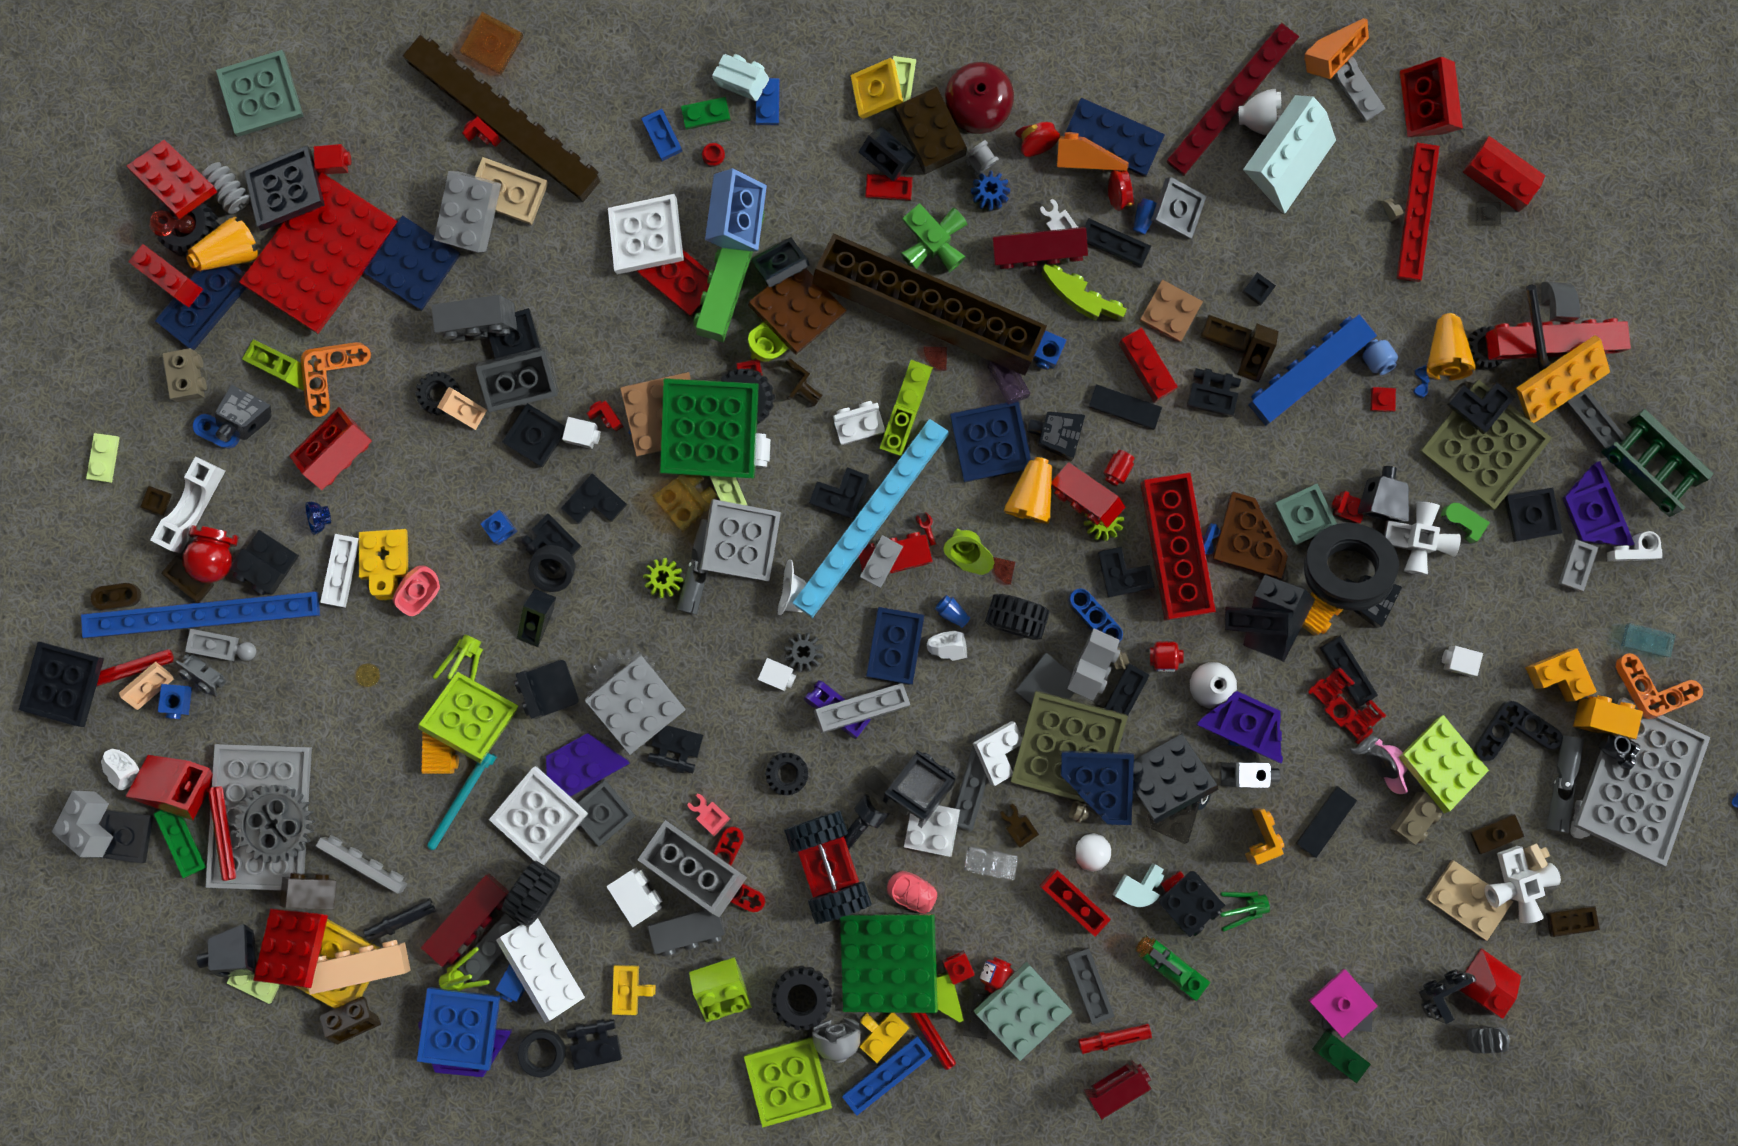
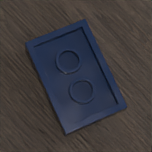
M878 607L866 677L913 685L925 615Z

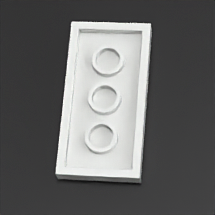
M538 918L532 925L525 927L521 924L496 939L545 1023L585 998Z

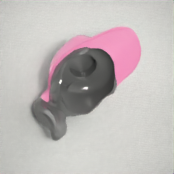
M1369 736L1356 748L1350 749L1352 754L1366 755L1367 762L1376 768L1380 777H1384L1391 791L1397 794L1407 793L1403 775L1408 769L1398 758L1403 753L1399 748L1385 745L1377 736Z

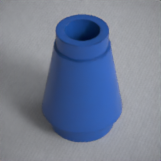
M1142 198L1141 202L1138 203L1133 231L1143 235L1146 234L1152 224L1151 219L1157 204L1156 202Z
M945 595L935 607L939 616L961 628L970 620V616L967 615L953 597L950 598Z

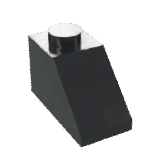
M537 589L533 590L523 605L517 639L539 647L553 613L556 597Z

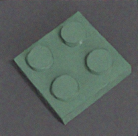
M1318 484L1274 503L1293 546L1316 536L1327 527L1337 524Z

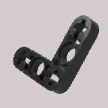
M1507 701L1500 706L1475 744L1474 753L1481 761L1493 760L1515 728L1547 749L1558 748L1562 744L1563 735L1557 728L1520 703ZM1514 706L1516 716H1510L1507 719V722L1511 723L1509 726L1506 722L1499 720V718L1505 719L1509 713L1506 708ZM1529 718L1534 719L1536 722V729L1532 732L1525 728V722ZM1497 724L1501 725L1504 729V734L1500 738L1495 737L1492 733L1493 727ZM1541 731L1545 732L1546 734L1554 733L1555 735L1553 738L1556 741L1555 743L1550 742L1548 744V738L1546 736L1539 735L1538 738L1537 735ZM1487 736L1491 740L1498 742L1497 746L1495 743L1490 745L1488 749L1491 752L1490 755L1482 756L1481 746H1488L1490 740L1486 739Z

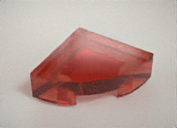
M924 347V355L929 364L938 370L946 371L947 347Z
M993 557V571L1002 582L1011 585L1015 562Z

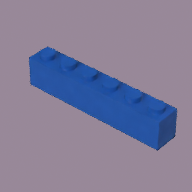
M1360 314L1354 319L1351 316L1346 318L1339 324L1341 329L1338 332L1330 331L1321 339L1324 342L1317 348L1314 344L1303 353L1306 358L1301 362L1297 359L1286 367L1288 372L1284 376L1277 374L1268 382L1271 385L1268 389L1263 391L1260 388L1251 396L1253 401L1248 405L1265 426L1377 336Z

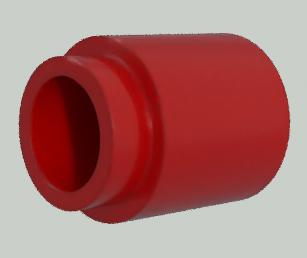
M1118 450L1116 454H1113L1103 472L1106 476L1105 480L1114 486L1124 484L1134 466L1133 461L1135 458L1123 450Z

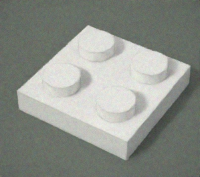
M915 801L924 808H926L929 804L925 802ZM939 805L922 828L918 826L919 818L910 813L904 847L951 857L960 809Z

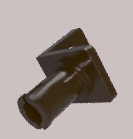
M787 358L785 363L803 376L787 399L791 400L794 395L799 394L811 403L812 406H815L823 394H820L806 383L810 373L792 359Z

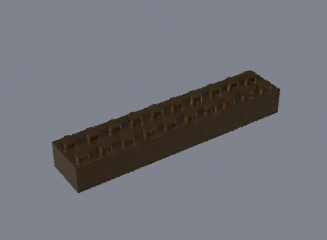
M834 233L815 268L812 284L1024 376L1047 327L1045 324Z

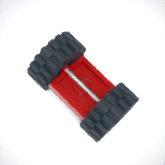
M836 811L784 830L791 853L798 852L812 896L814 897L808 900V904L815 924L839 919L872 905L865 882H859L843 836L848 834L841 811Z

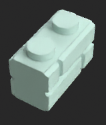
M726 54L723 55L719 66L716 67L712 74V78L719 87L754 101H758L762 89L765 88L769 81V77L764 71L765 68L755 61L752 64L747 63L744 58L737 54H734L733 57Z

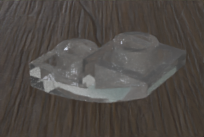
M968 847L964 870L1014 880L1018 856Z

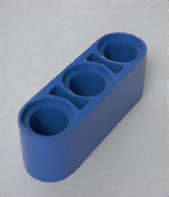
M1082 588L1076 589L1069 595V606L1091 631L1095 628L1105 633L1107 629H1113L1117 634L1116 638L1120 641L1122 640L1123 631L1087 590ZM1075 594H1082L1085 597V604L1083 606H1078L1074 603L1073 598ZM1092 611H1096L1101 615V621L1098 624L1090 621L1089 615Z

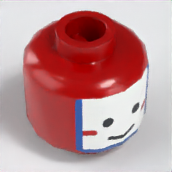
M1158 641L1154 644V647H1150V666H1154V669L1158 672H1175L1178 670L1179 664L1184 663V650H1179L1177 642Z
M996 957L993 960H987L980 976L981 983L986 985L984 990L993 993L995 990L1002 988L1006 981L1015 973L1011 968L1012 964Z

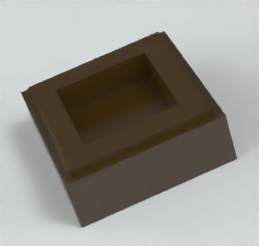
M148 486L140 508L164 516L172 494Z

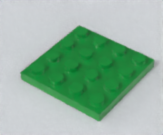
M664 378L660 473L755 478L759 383Z
M853 914L840 918L843 1012H938L935 914Z

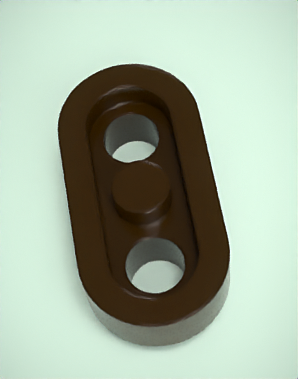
M131 583L100 586L92 592L91 603L100 610L131 607L140 601L141 591L138 586ZM128 591L132 592V597L130 599L126 598V593ZM105 594L109 596V600L106 603L102 600Z

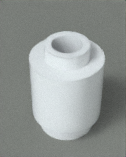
M757 433L755 468H767V463L770 462L771 440L766 438V434Z

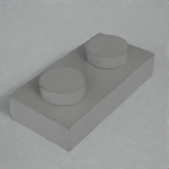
M882 535L860 578L881 589L903 546Z
M1576 539L1572 540L1558 584L1579 592L1584 591L1598 547Z

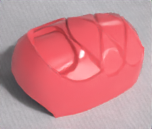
M424 565L413 568L406 574L396 589L392 599L394 605L408 616L419 614L434 599L440 589L436 573Z
M900 871L892 875L888 881L887 893L889 897L897 904L909 910L926 914L930 912L936 902V889L913 873Z

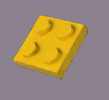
M888 58L851 75L858 114L862 119L903 102L896 65L892 58Z

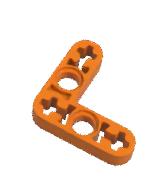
M360 342L313 348L303 352L301 355V369L305 405L313 416L322 417L330 409L326 371L366 364L371 358V352L368 347ZM358 349L364 352V354H361L360 358L358 359L354 355L348 356L346 350L349 354L358 353ZM336 351L341 352V360L337 363H332L330 361L331 354ZM311 356H314L318 359L317 361H314V369L320 372H313V367L308 362L311 360ZM315 377L320 378L321 385L316 389L310 388L309 383L311 379ZM314 395H317L318 400L323 404L319 406V410L313 407L317 403Z
M1625 654L1616 661L1615 667L1638 710L1643 711L1642 716L1647 719L1660 717L1689 705L1703 696L1702 686L1694 680H1688L1658 692L1640 659L1634 654ZM1625 663H1631L1632 667H1626ZM1637 673V676H1635L1634 678L1631 677V675ZM1636 681H1640L1644 684V692H1641L1636 688ZM1692 689L1694 691L1693 694L1683 697L1682 693L1686 690ZM1667 694L1674 696L1676 700L1675 705L1668 703L1666 699ZM1659 702L1660 706L1658 708L1649 709V705L1651 706Z

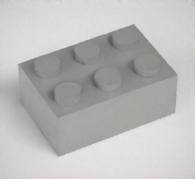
M448 171L434 240L475 252H485L489 242L501 183L459 171Z

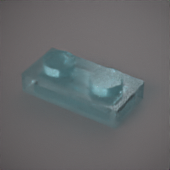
M1627 623L1621 646L1669 658L1672 654L1676 634Z

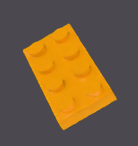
M1594 335L1516 388L1526 418L1533 423L1537 422L1610 373L1600 338Z

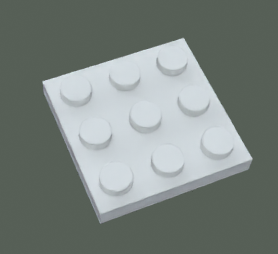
M675 194L608 208L613 264L616 274L684 261L678 205Z
M535 766L489 820L529 857L545 865L589 813Z

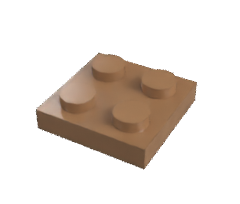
M1162 280L1140 321L1181 342L1203 301Z

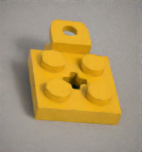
M407 530L359 532V578L362 580L369 579L370 593L378 600H392L398 588L397 577H405L408 573ZM382 549L389 552V555H386L384 560H381V557L378 556Z

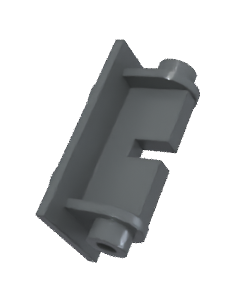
M186 654L182 659L183 664L178 660L176 661L177 673L186 681L190 679L197 684V688L205 694L211 693L216 697L217 686L221 688L226 682L223 679L224 676L211 667L203 673L202 670L207 665L194 655Z

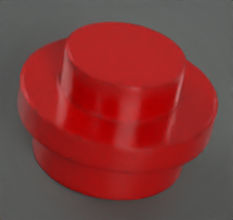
M710 143L703 148L702 158L707 165L718 166L724 161L725 152L721 145Z

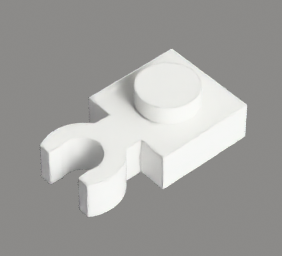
M1054 199L1050 200L1053 205L1052 211L1047 212L1043 206L1040 207L1042 214L1051 218L1046 223L1050 230L1078 227L1066 210H1063L1061 213L1058 212V204Z

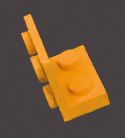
M1254 808L1252 812L1266 844L1258 843L1249 847L1250 852L1245 853L1248 863L1259 865L1283 855L1282 848L1284 843L1281 836L1275 834L1272 827L1275 825L1271 813L1269 811L1266 812L1265 809Z

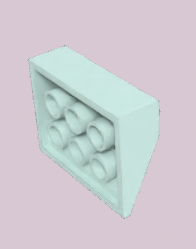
M1294 96L1243 169L1271 202L1284 214L1336 141L1327 112L1314 96Z

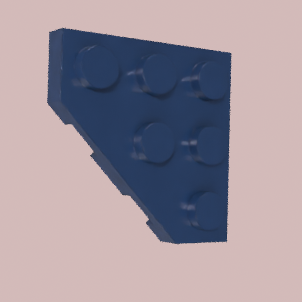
M1061 751V776L1078 792L1089 806L1108 825H1132L1134 753Z

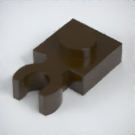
M1011 803L1010 807L1013 809V814L1006 816L1003 811H1000V816L1005 821L1011 823L1006 830L1018 847L1021 848L1037 837L1039 833L1026 815H1023L1021 818L1018 817V809Z

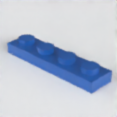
M915 1036L842 1094L843 1099L856 1116L928 1060L932 1053L919 1036Z

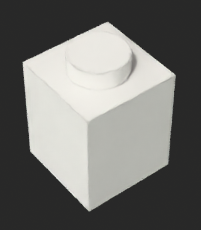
M568 417L562 440L565 443L593 449V445L599 442L601 431L598 430V426L595 423Z
M1450 646L1448 650L1444 651L1442 656V663L1445 664L1444 670L1469 677L1478 676L1483 653L1459 646Z
M767 658L758 680L785 691L787 687H792L796 675L792 674L794 669Z

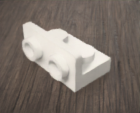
M872 401L859 404V408L851 411L850 408L840 409L836 411L837 415L833 416L841 445L885 433L878 403L872 404Z

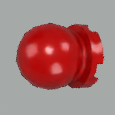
M192 525L188 535L195 541L187 546L183 554V566L186 573L192 579L201 583H214L221 580L228 574L232 566V555L229 548L237 546L239 537L232 535V538L226 537V531L202 526L200 531L197 530V526Z

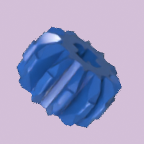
M989 171L988 177L981 173L979 175L980 180L974 179L973 185L975 187L971 188V194L976 195L973 198L974 203L981 201L979 208L983 209L985 204H987L988 210L992 211L993 204H995L996 208L1000 209L1002 207L1001 202L1007 203L1008 197L1006 195L1010 194V188L1006 187L1008 184L1007 179L1000 181L1001 173L993 177V171ZM987 187H989L991 190L995 189L994 194H992L991 192H986Z

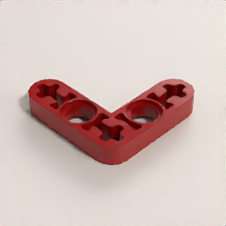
M735 826L727 828L713 854L717 856L720 852H726L730 858L728 864L731 866L743 843V831ZM737 831V837L740 840L739 842L734 841L731 848H735L734 853L727 848H721L722 843L727 846L730 840L727 834ZM743 883L740 887L739 896L734 897L730 902L750 912H759L765 906L766 901L763 893ZM744 889L749 890L747 893L749 897L753 898L755 895H758L761 905H756L752 908L750 906L751 902L747 899H744V903L739 902L744 894Z

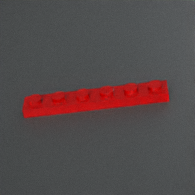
M1416 143L1414 145L1396 279L1415 282L1422 280L1440 148L1437 145Z

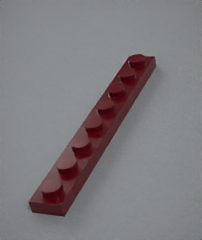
M1281 23L1166 162L1185 176L1239 111V106L1244 105L1298 40L1299 36Z

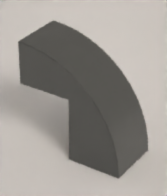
M1541 283V305L1550 306V321L1574 322L1580 318L1578 294L1571 283Z

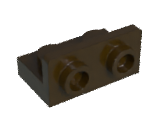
M363 996L320 1016L325 1038L337 1045L381 1025L378 1015L369 1010L367 1000Z

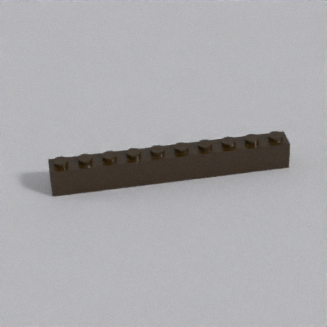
M419 35L402 55L409 65L472 115L478 116L496 134L579 200L584 202L601 182L597 175L599 172L592 165L587 164L585 166L581 163L579 155L571 149L569 152L562 147L563 143L555 136L551 138L544 133L546 130L535 121L532 124L528 121V116L518 107L513 109L509 105L510 101L499 93L498 96L491 91L493 88L483 79L479 82L474 78L475 74L467 66L460 67L456 63L457 59L447 51L445 54L439 50L440 46L429 37L426 40L423 36Z

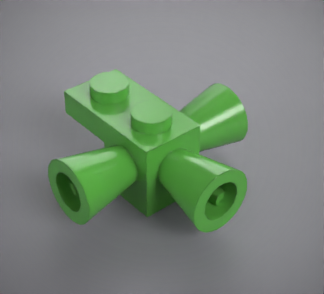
M920 203L902 218L906 226L918 237L916 245L901 253L902 258L909 266L918 269L928 254L932 258L938 254L950 273L966 258L965 255L949 245L950 235L967 226L965 218L955 208H951L940 224Z

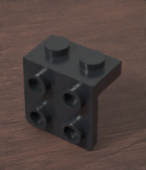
M558 660L531 671H522L515 674L517 680H514L515 687L519 694L522 693L525 700L522 703L526 716L530 715L531 719H538L576 705L579 702L577 691L567 663L564 660Z
M1189 871L1159 899V904L1188 937L1198 935L1205 928L1203 925L1210 919L1214 920L1222 912L1221 909L1225 906L1194 871Z
M1457 969L1444 974L1445 979L1439 982L1433 980L1424 984V989L1419 991L1424 1002L1421 1004V1007L1425 1014L1444 1024L1455 1020L1444 997L1476 981L1474 975L1463 971L1458 972Z

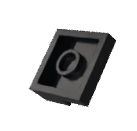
M258 530L247 548H242L230 569L235 571L233 576L244 583L248 580L253 583L252 589L262 595H265L266 592L274 594L299 555L263 531Z

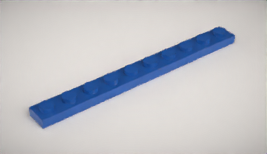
M308 592L81 614L82 638L320 616L319 593Z

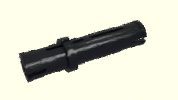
M431 898L390 918L387 916L382 919V922L365 928L363 930L364 935L369 937L367 941L372 943L374 940L387 934H395V930L431 913H435L436 909L431 904L433 903Z

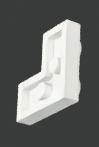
M1010 721L973 743L990 785L996 786L1013 774L1005 754L1021 744L1022 737L1016 722Z

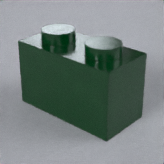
M1327 1030L1312 1048L1313 1051L1355 1083H1358L1371 1065Z

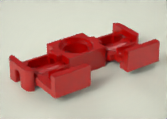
M1338 667L1326 678L1327 681L1324 684L1325 680L1323 678L1318 679L1316 684L1308 689V694L1313 693L1326 706L1324 710L1340 727L1344 725L1357 738L1355 742L1360 744L1373 732L1371 727L1367 728L1370 725L1373 727L1380 719L1385 718L1387 715L1372 700L1365 703L1367 706L1362 711L1358 710L1356 712L1338 695L1343 693L1341 690L1346 685L1349 687L1355 683ZM1339 674H1340L1348 683H1346V682L1339 676ZM1342 704L1346 707L1347 712L1345 716L1339 718L1334 715L1333 710L1336 705ZM1369 705H1371V707H1372L1378 714H1376V713L1369 707Z

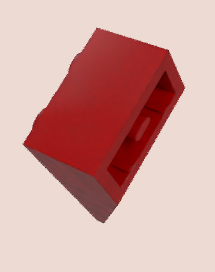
M148 755L126 798L194 820L208 793V789L212 785L213 774L210 768L187 760Z

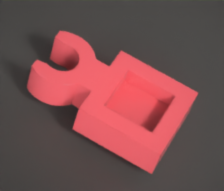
M697 794L696 797L700 799V805L698 807H694L691 803L687 805L693 812L700 813L696 820L715 836L731 818L714 802L707 806L706 799L702 795Z

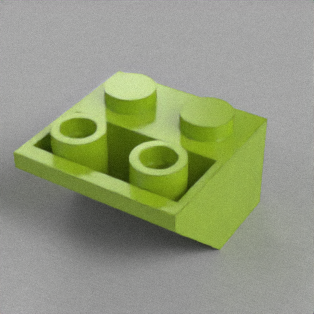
M735 957L689 972L693 995L706 1022L718 1020L752 1008Z

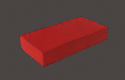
M867 174L865 198L911 201L913 177L900 176L895 181H892L886 175Z

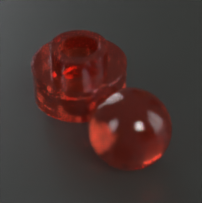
M163 210L154 212L149 222L152 232L159 236L171 234L174 228L178 229L181 233L188 234L196 226L194 219L189 215H185L181 219H174L169 212ZM164 219L167 223L161 224L158 220Z

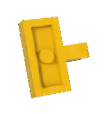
M614 965L612 1015H637L638 996L655 995L656 985H638L639 966Z
M866 1013L860 1020L871 1033L859 1047L878 1063L910 1027L895 1013H889L880 1024Z

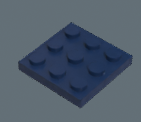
M402 215L364 270V273L422 311L461 254L446 243L434 240L432 234Z
M1019 400L950 414L964 483L1024 471L1031 457Z

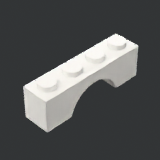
M195 456L184 476L185 488L180 501L167 517L161 519L151 541L170 551L182 553L190 538L188 535L190 526L197 525L225 470Z

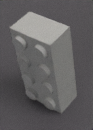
M666 820L637 859L718 917L724 912L747 878Z

